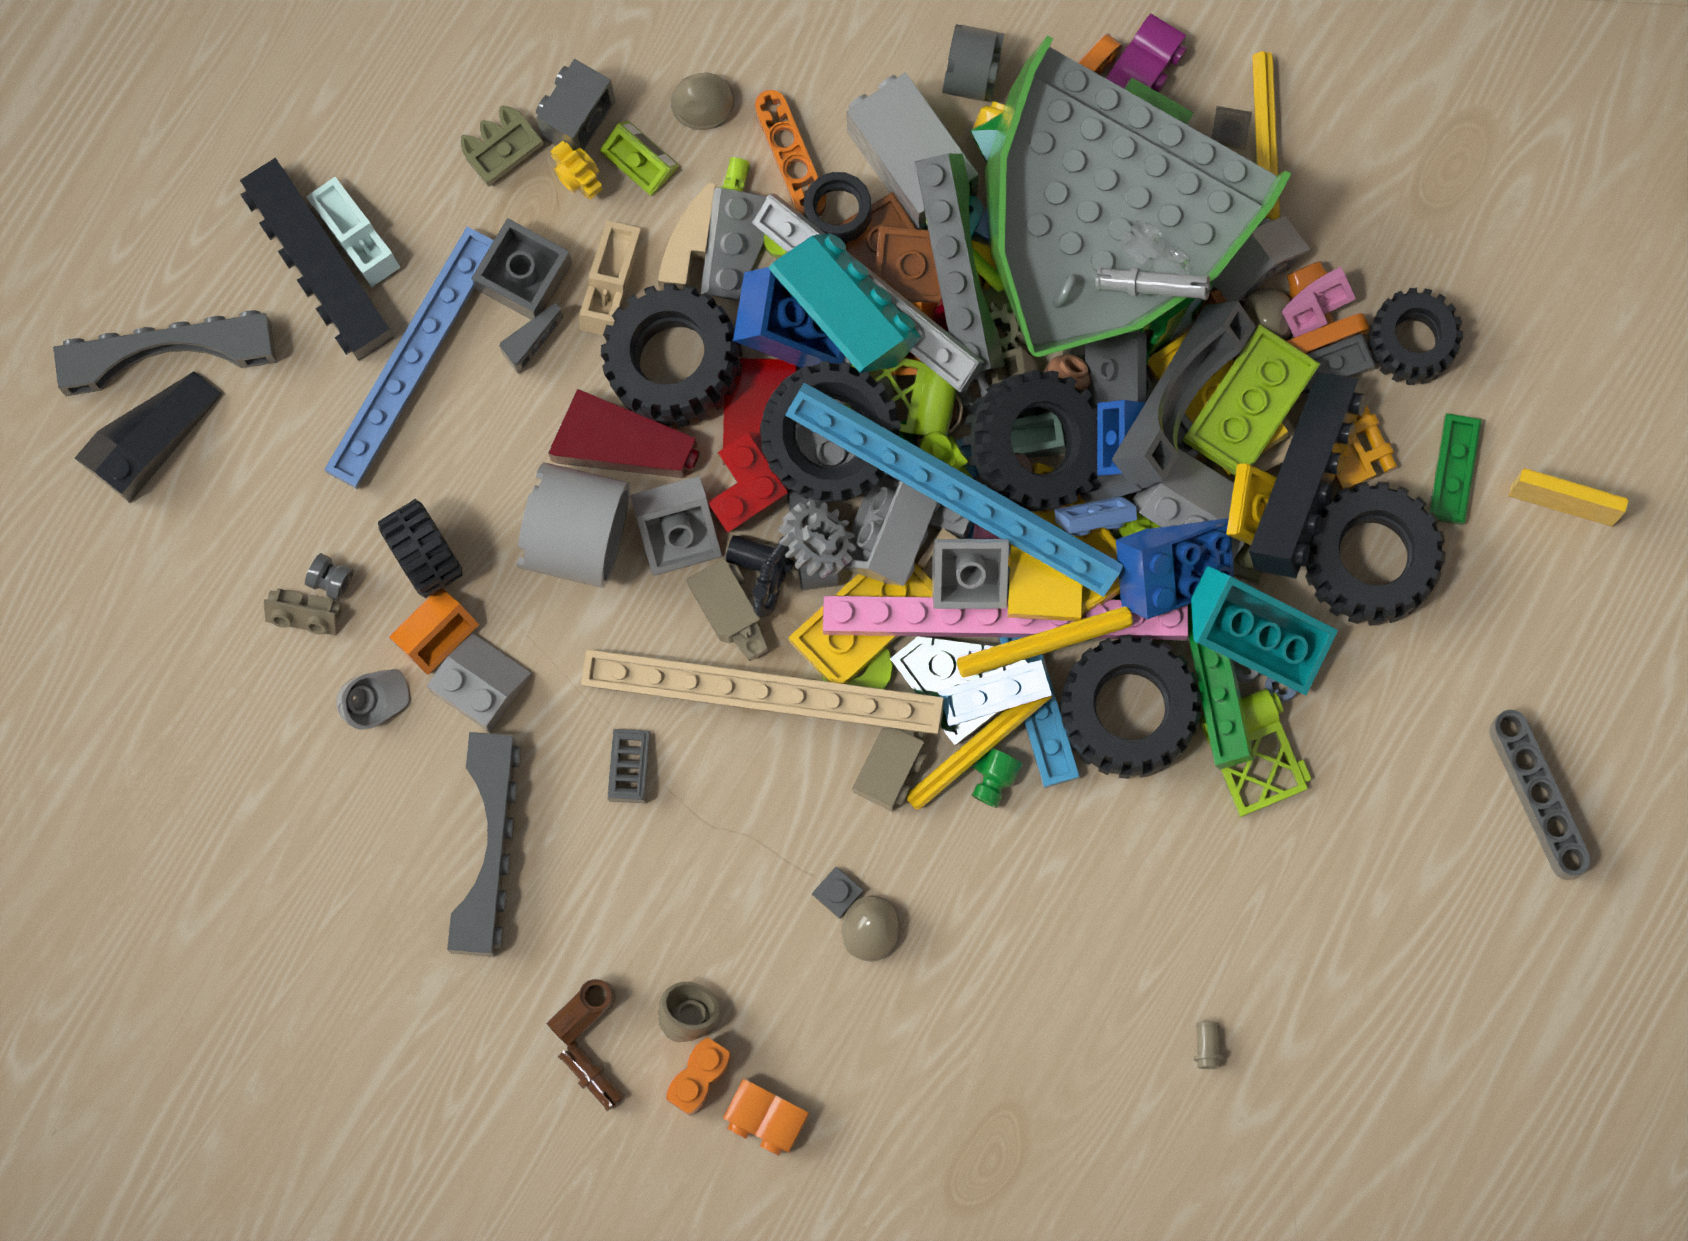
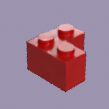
M748 432L717 452L737 482L707 502L727 533L788 493L778 477L769 469L767 460Z

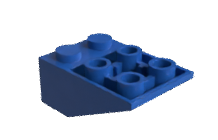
M1229 519L1144 529L1117 539V561L1123 564L1119 574L1121 607L1126 606L1131 612L1150 619L1190 604L1191 598L1207 566L1234 578L1232 538L1226 534Z

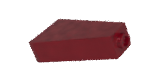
M577 389L548 454L550 460L557 464L683 478L687 469L693 471L700 451L696 450V438Z

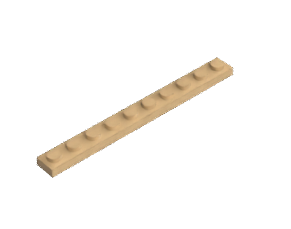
M587 649L581 685L584 687L940 735L945 700L943 697Z

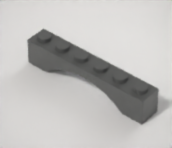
M948 153L915 161L949 334L984 361L979 372L1005 367L999 333L985 302L974 261L969 223L970 186L963 154Z
M1238 301L1210 304L1203 307L1114 454L1112 461L1130 485L1164 482L1179 457L1177 433L1189 404L1211 376L1242 351L1254 331L1255 324Z
M257 310L244 311L239 314V317L225 319L224 316H212L205 318L204 323L193 325L185 321L171 323L169 328L155 330L152 327H142L133 331L134 334L120 336L118 333H105L99 335L98 340L84 342V339L73 338L63 341V345L53 347L58 388L65 396L101 391L115 376L129 366L148 357L167 352L191 351L206 353L225 359L240 368L277 363L271 321L266 313L261 314Z
M469 732L466 769L475 781L484 802L487 817V847L484 862L475 884L465 899L451 913L447 950L451 954L495 957V949L502 948L504 929L498 926L499 912H505L507 904V890H501L503 875L509 876L511 854H505L506 839L512 840L514 833V818L509 817L510 803L516 804L518 794V782L512 781L514 767L519 768L521 763V746L516 745L513 735Z

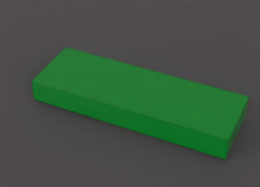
M1446 413L1444 416L1429 513L1434 512L1437 519L1441 522L1464 525L1482 419Z

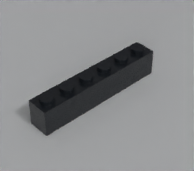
M276 157L240 179L245 189L240 194L251 212L258 209L264 218L259 224L271 241L276 237L283 248L278 253L287 267L290 269L296 266L302 277L298 278L297 282L308 298L314 294L321 304L315 309L326 326L333 323L340 334L334 338L345 355L352 352L359 361L394 339L389 327Z
M1317 372L1249 549L1255 571L1296 579L1300 567L1307 564L1310 554L1309 543L1312 535L1316 536L1320 530V514L1323 506L1328 505L1331 501L1335 475H1340L1343 469V453L1346 445L1352 444L1355 436L1354 424L1357 416H1362L1366 407V395L1362 393L1359 379Z

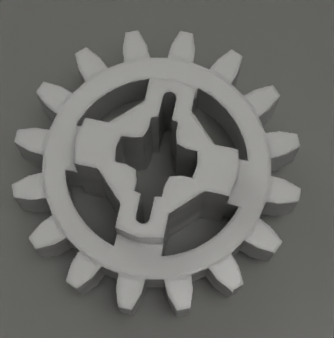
M810 500L805 505L800 502L782 518L784 523L778 530L785 535L779 541L780 545L788 546L790 549L785 556L787 558L795 557L797 559L795 567L798 569L803 565L806 566L807 574L810 576L817 570L821 578H825L829 573L834 576L852 560L850 555L856 550V547L849 542L855 535L854 533L846 532L845 527L849 522L847 520L839 521L837 518L839 511L837 509L830 513L827 511L828 507L825 502L818 508L814 500Z

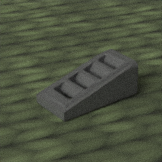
M557 303L552 304L500 342L499 347L502 354L517 373L523 370L563 319L562 310Z
M613 729L608 784L609 802L645 804L650 731ZM621 740L641 741V748L620 747ZM620 754L640 755V762L620 761ZM619 768L639 769L638 775L618 774ZM618 782L638 783L637 789L617 788Z

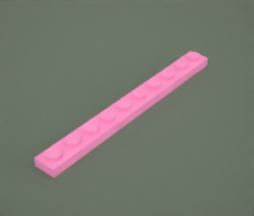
M824 596L823 635L1023 638L1075 621L1007 618L1008 598L1007 608L934 609L932 597ZM1109 600L1086 613L1081 620L1120 608L1121 600ZM1188 605L1150 619L1131 612L1133 618L1131 627L1092 638L1119 639L1120 635L1131 634L1134 639H1141L1142 635L1152 637V640H1187Z

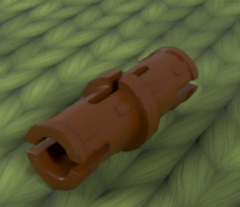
M574 1041L567 1049L574 1055L576 1060L565 1050L560 1053L558 1058L580 1080L578 1084L582 1089L587 1088L608 1112L615 1106V1103L606 1093L618 1103L625 1095L602 1073L605 1069L600 1064L595 1065L578 1046V1043Z

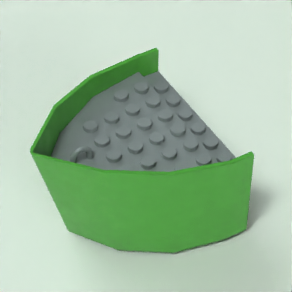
M1048 35L1027 59L1009 92L984 169L990 253L1030 353L1036 357L1141 329L1187 298L1139 294L1138 297H1130L1127 292L1097 291L1096 278H1100V275H1097L1099 267L1118 270H1130L1131 267H1139L1143 272L1209 276L1210 282L1217 278L1274 207L1291 176V173L1283 171L1276 176L1188 126L1187 124L1194 112L1136 79L1131 78L1123 89L1049 47L1053 38Z

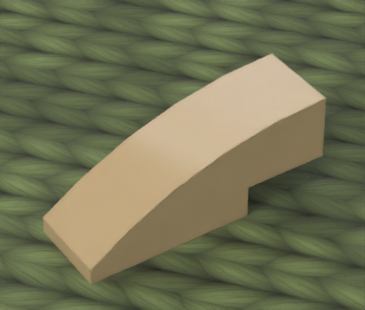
M708 183L693 199L677 223L662 258L658 276L659 290H664V283H675L678 289L683 290L685 285L689 286L692 261H705L716 184Z
M606 220L588 277V288L579 314V330L603 335L606 325L613 326L615 323L612 314L618 307L620 309L623 307L641 228Z

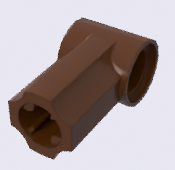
M588 980L582 985L580 991L546 1024L560 1040L569 1046L604 1012L613 1007L616 1000L614 988L603 980ZM595 986H602L606 991V1000L602 1005L594 1007L589 1002V992Z

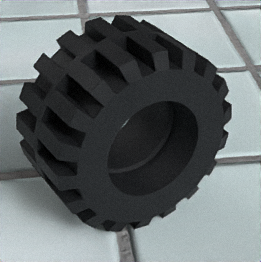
M1417 287L1409 288L1406 294H1403L1401 290L1394 293L1391 300L1388 298L1382 304L1380 310L1378 309L1368 334L1370 335L1368 347L1369 350L1373 349L1372 359L1374 363L1380 362L1381 364L1379 370L1384 375L1388 371L1393 374L1391 380L1399 383L1401 378L1407 379L1406 385H1414L1417 380H1420L1421 384L1429 383L1432 377L1437 379L1443 375L1444 371L1448 370L1461 347L1460 343L1463 339V331L1460 330L1462 320L1460 316H1454L1456 308L1452 303L1448 306L1443 303L1446 297L1440 293L1435 298L1431 296L1432 290L1426 288L1422 293H1417ZM1409 320L1422 322L1430 328L1434 335V348L1424 353H1415L1405 349L1397 340L1396 326Z
M417 499L412 500L378 521V528L385 542L417 593L425 599L463 576L460 563L424 505Z

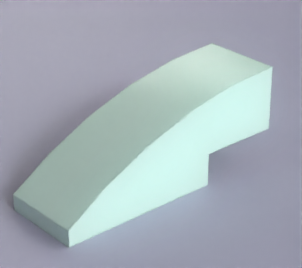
M336 177L306 196L371 288L401 268L392 252Z

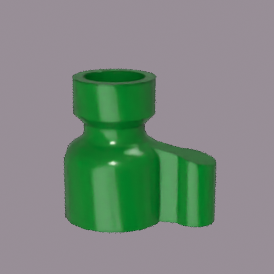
M990 749L972 765L974 769L982 774L983 781L976 785L971 796L993 808H998L1003 798L1002 790L1014 784L1023 763L999 750Z

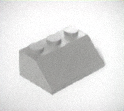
M1178 448L1179 457L1164 482L1142 488L1131 501L1141 515L1161 527L1229 519L1234 482ZM1231 537L1234 560L1244 542Z
M886 473L864 495L850 530L851 533H854L855 537L849 543L853 544L856 550L850 555L852 560L843 569L886 584L904 586L914 571V559L919 547L927 539V527L932 515L939 508L940 503Z

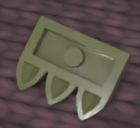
M500 106L499 109L500 121L504 128L491 121L482 120L480 122V132L484 143L473 136H461V148L467 162L487 187L544 145L543 140L522 114L508 106Z

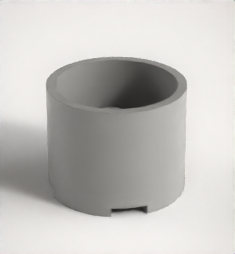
M543 462L538 468L536 478L542 480L539 486H534L532 494L528 496L518 542V547L524 549L525 552L524 558L519 557L517 566L521 569L604 588L612 573L619 550L628 509L630 484L626 481Z

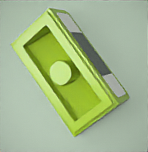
M629 121L618 123L599 150L650 196L654 195L679 167L671 157Z

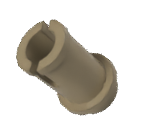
M1218 1022L1196 1023L1198 1055L1194 1056V1061L1198 1062L1199 1069L1220 1068V1061H1223V1056L1220 1055L1219 1051L1220 1024Z

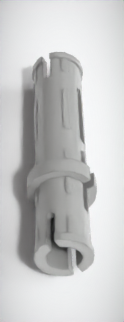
M1099 267L1097 270V275H1100V278H1096L1097 291L1127 292L1130 297H1138L1139 294L1207 300L1209 292H1206V289H1210L1209 276L1143 272L1139 267H1131L1130 270Z

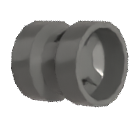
M319 553L307 572L305 585L314 590L320 588L326 591L328 597L338 601L346 592L352 580L354 569L345 564L337 565L332 562L331 557Z

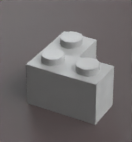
M1286 216L1273 221L1270 218H1266L1258 225L1218 277L1211 282L1217 290H1220L1226 302L1243 301L1270 277L1289 270L1310 248Z

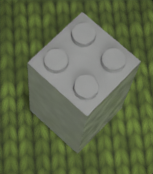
M905 72L899 77L895 75L888 77L878 86V91L868 97L866 94L861 95L850 103L849 110L846 111L847 133L890 193H894L915 228L925 230L928 228V225L926 223L915 161L948 153L963 154L970 186V195L977 196L979 174Z

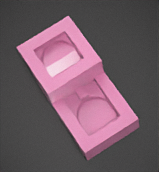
M1340 266L1317 279L1297 294L1282 310V313L1295 338L1328 324L1324 314L1356 298Z

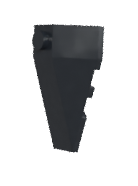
M193 371L98 430L74 459L130 503L220 398L222 393Z

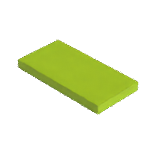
M1259 325L1182 441L1233 475L1236 474L1237 464L1248 463L1253 466L1320 363L1262 325Z

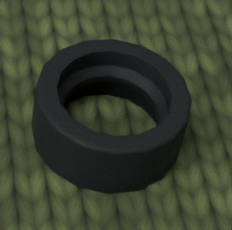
M831 172L818 177L810 184L804 197L805 218L825 234L831 233L839 237L844 243L856 240L862 235L871 221V196L867 186L858 177L846 172ZM832 191H846L856 197L859 204V212L856 218L849 223L830 225L823 222L817 213V204L820 198Z

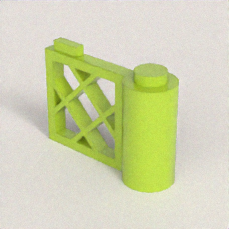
M903 358L896 367L889 370L882 369L884 373L875 378V380L878 382L887 377L898 394L891 400L895 402L901 398L908 409L906 425L900 424L901 429L899 432L922 438L930 432H940L948 437L957 389L921 361ZM902 366L917 369L914 384L901 391L891 373ZM913 390L911 401L909 403L907 398L905 397V394ZM846 403L843 404V405H845L846 407H848V408L851 409V406H850V405H848V404H846Z
M1266 688L1242 698L1250 742L1254 741L1252 746L1253 756L1273 763L1266 782L1264 783L1247 776L1252 760L1245 763L1242 773L1229 767L1220 770L1239 817L1307 790L1305 782L1312 780L1304 760L1296 761L1280 723L1279 714L1284 712L1281 701L1276 692L1270 694ZM1201 714L1199 723L1211 747L1205 714ZM1275 732L1280 743L1275 759L1256 751L1261 738ZM1283 753L1288 764L1280 761ZM1278 766L1292 772L1297 784L1296 786L1283 791L1270 785ZM1231 774L1240 777L1237 785ZM1244 780L1263 787L1258 802L1248 806H1244L1239 794ZM1268 789L1277 793L1265 798Z

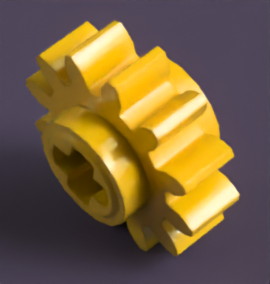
M562 141L550 151L551 157L557 163L553 170L561 183L569 191L575 193L580 190L585 198L591 200L603 190L602 184L596 178L599 169L583 149L579 147L573 151L567 142Z

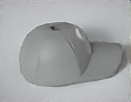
M389 669L362 674L349 680L341 687L336 698V707L341 718L351 727L363 730L376 727L407 706L409 701V693L404 675L400 670Z

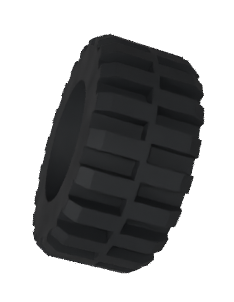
M664 283V290L657 291L654 285L644 288L646 295L637 299L635 294L627 298L626 301L629 306L624 311L618 307L612 314L615 323L613 326L606 325L603 336L607 341L606 344L601 345V357L605 362L602 365L605 377L608 379L617 397L630 411H634L643 417L655 420L668 427L671 422H676L679 427L689 426V419L697 417L701 422L709 418L707 411L712 407L719 411L726 404L723 397L726 393L729 395L733 394L737 387L734 381L735 376H741L742 364L739 357L743 354L741 344L733 341L735 328L722 306H718L714 298L707 293L699 294L695 287L685 285L683 290L678 289L675 283ZM684 327L694 330L701 337L704 344V355L695 372L688 378L673 384H658L647 379L640 367L641 354L647 342L655 334L668 328Z
M1380 481L1377 482L1376 486H1369L1368 482L1357 483L1354 489L1349 490L1346 487L1337 492L1330 503L1323 506L1320 514V530L1316 536L1312 535L1309 543L1310 554L1305 565L1307 569L1305 578L1309 586H1314L1316 590L1314 596L1320 603L1324 601L1331 606L1329 611L1337 617L1342 613L1349 617L1348 622L1359 624L1361 620L1368 621L1369 626L1380 625L1382 621L1387 620L1393 623L1400 620L1405 614H1411L1418 609L1438 583L1446 552L1442 551V545L1445 543L1443 531H1438L1436 527L1439 520L1434 512L1428 514L1424 509L1427 503L1419 496L1416 500L1407 495L1408 489L1401 486L1397 490L1390 489L1388 482ZM1361 523H1377L1388 527L1400 537L1406 548L1407 563L1403 573L1396 580L1386 585H1371L1359 581L1347 571L1340 558V545L1344 535L1353 526Z
M1131 634L1120 635V638L1117 640L1107 638L1100 641L1099 645L1094 649L1090 647L1082 654L1081 659L1074 663L1064 684L1060 710L1069 744L1073 750L1076 749L1081 754L1080 759L1087 765L1092 763L1099 768V772L1106 775L1110 772L1119 774V778L1130 779V776L1139 775L1142 778L1151 776L1154 771L1166 769L1185 752L1199 724L1201 716L1200 705L1202 703L1201 692L1197 690L1196 685L1198 681L1194 672L1190 673L1186 667L1188 662L1182 655L1177 657L1173 654L1171 646L1164 642L1161 645L1152 642V637L1142 635L1141 639H1134ZM1123 674L1138 675L1151 681L1160 690L1165 705L1164 717L1159 727L1152 734L1138 740H1127L1111 734L1102 726L1097 716L1096 699L1103 685L1113 677Z

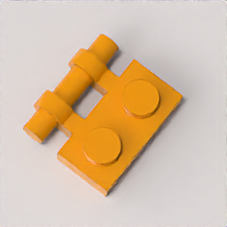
M1367 404L1362 416H1357L1358 421L1354 424L1355 436L1351 445H1346L1343 453V469L1340 475H1335L1341 490L1346 487L1352 489L1357 483L1367 482L1375 478L1376 473L1371 465L1374 462L1379 461L1385 473L1398 467L1392 456L1395 452L1390 442H1385L1378 428L1380 422L1376 414H1371ZM1365 433L1373 449L1365 452L1357 435Z

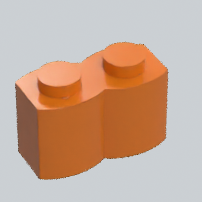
M709 1037L700 1041L689 1056L687 1068L678 1073L670 1083L666 1095L667 1101L689 1116L697 1113L706 1103L711 1085L719 1081L726 1073L730 1065L731 1053Z
M743 1079L723 1119L730 1122L727 1129L745 1139L751 1133L763 1139L760 1147L779 1156L782 1150L788 1153L791 1152L810 1113Z

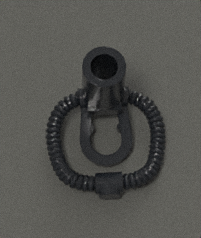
M733 535L725 560L727 563L760 572V576L757 578L753 589V596L755 597L753 611L759 617L769 616L775 610L780 592L779 589H781L782 582L785 581L786 572L790 573L793 569L794 561L785 556L790 549L788 546L780 545V542L775 547Z

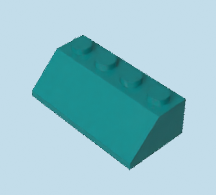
M831 233L810 236L768 267L860 373L896 367L922 338L914 328L913 320L896 308L891 302L890 294L873 282L868 276L867 268L859 261L854 260L845 250V243Z
M1207 566L1191 598L1193 638L1195 642L1303 695H1307L1338 632L1337 629Z

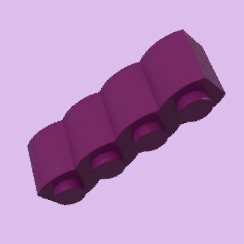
M1150 13L1106 79L1124 89L1128 81L1134 78L1159 93L1169 77L1164 73L1171 64L1177 66L1188 49L1184 46L1186 35Z

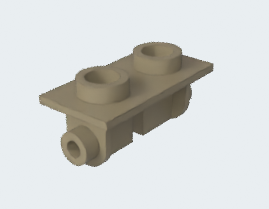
M280 588L277 591L270 590L268 600L264 599L265 622L282 628L294 627L308 630L313 634L320 635L325 633L336 636V618L340 616L341 604L335 603L334 599L310 595L308 604L305 606L301 605L304 598L303 593Z

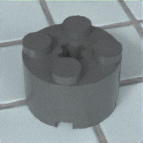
M956 24L942 93L991 102L1005 33Z

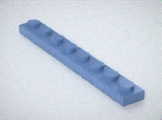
M468 226L466 227L325 467L326 473L358 489L475 289L471 278L494 240Z

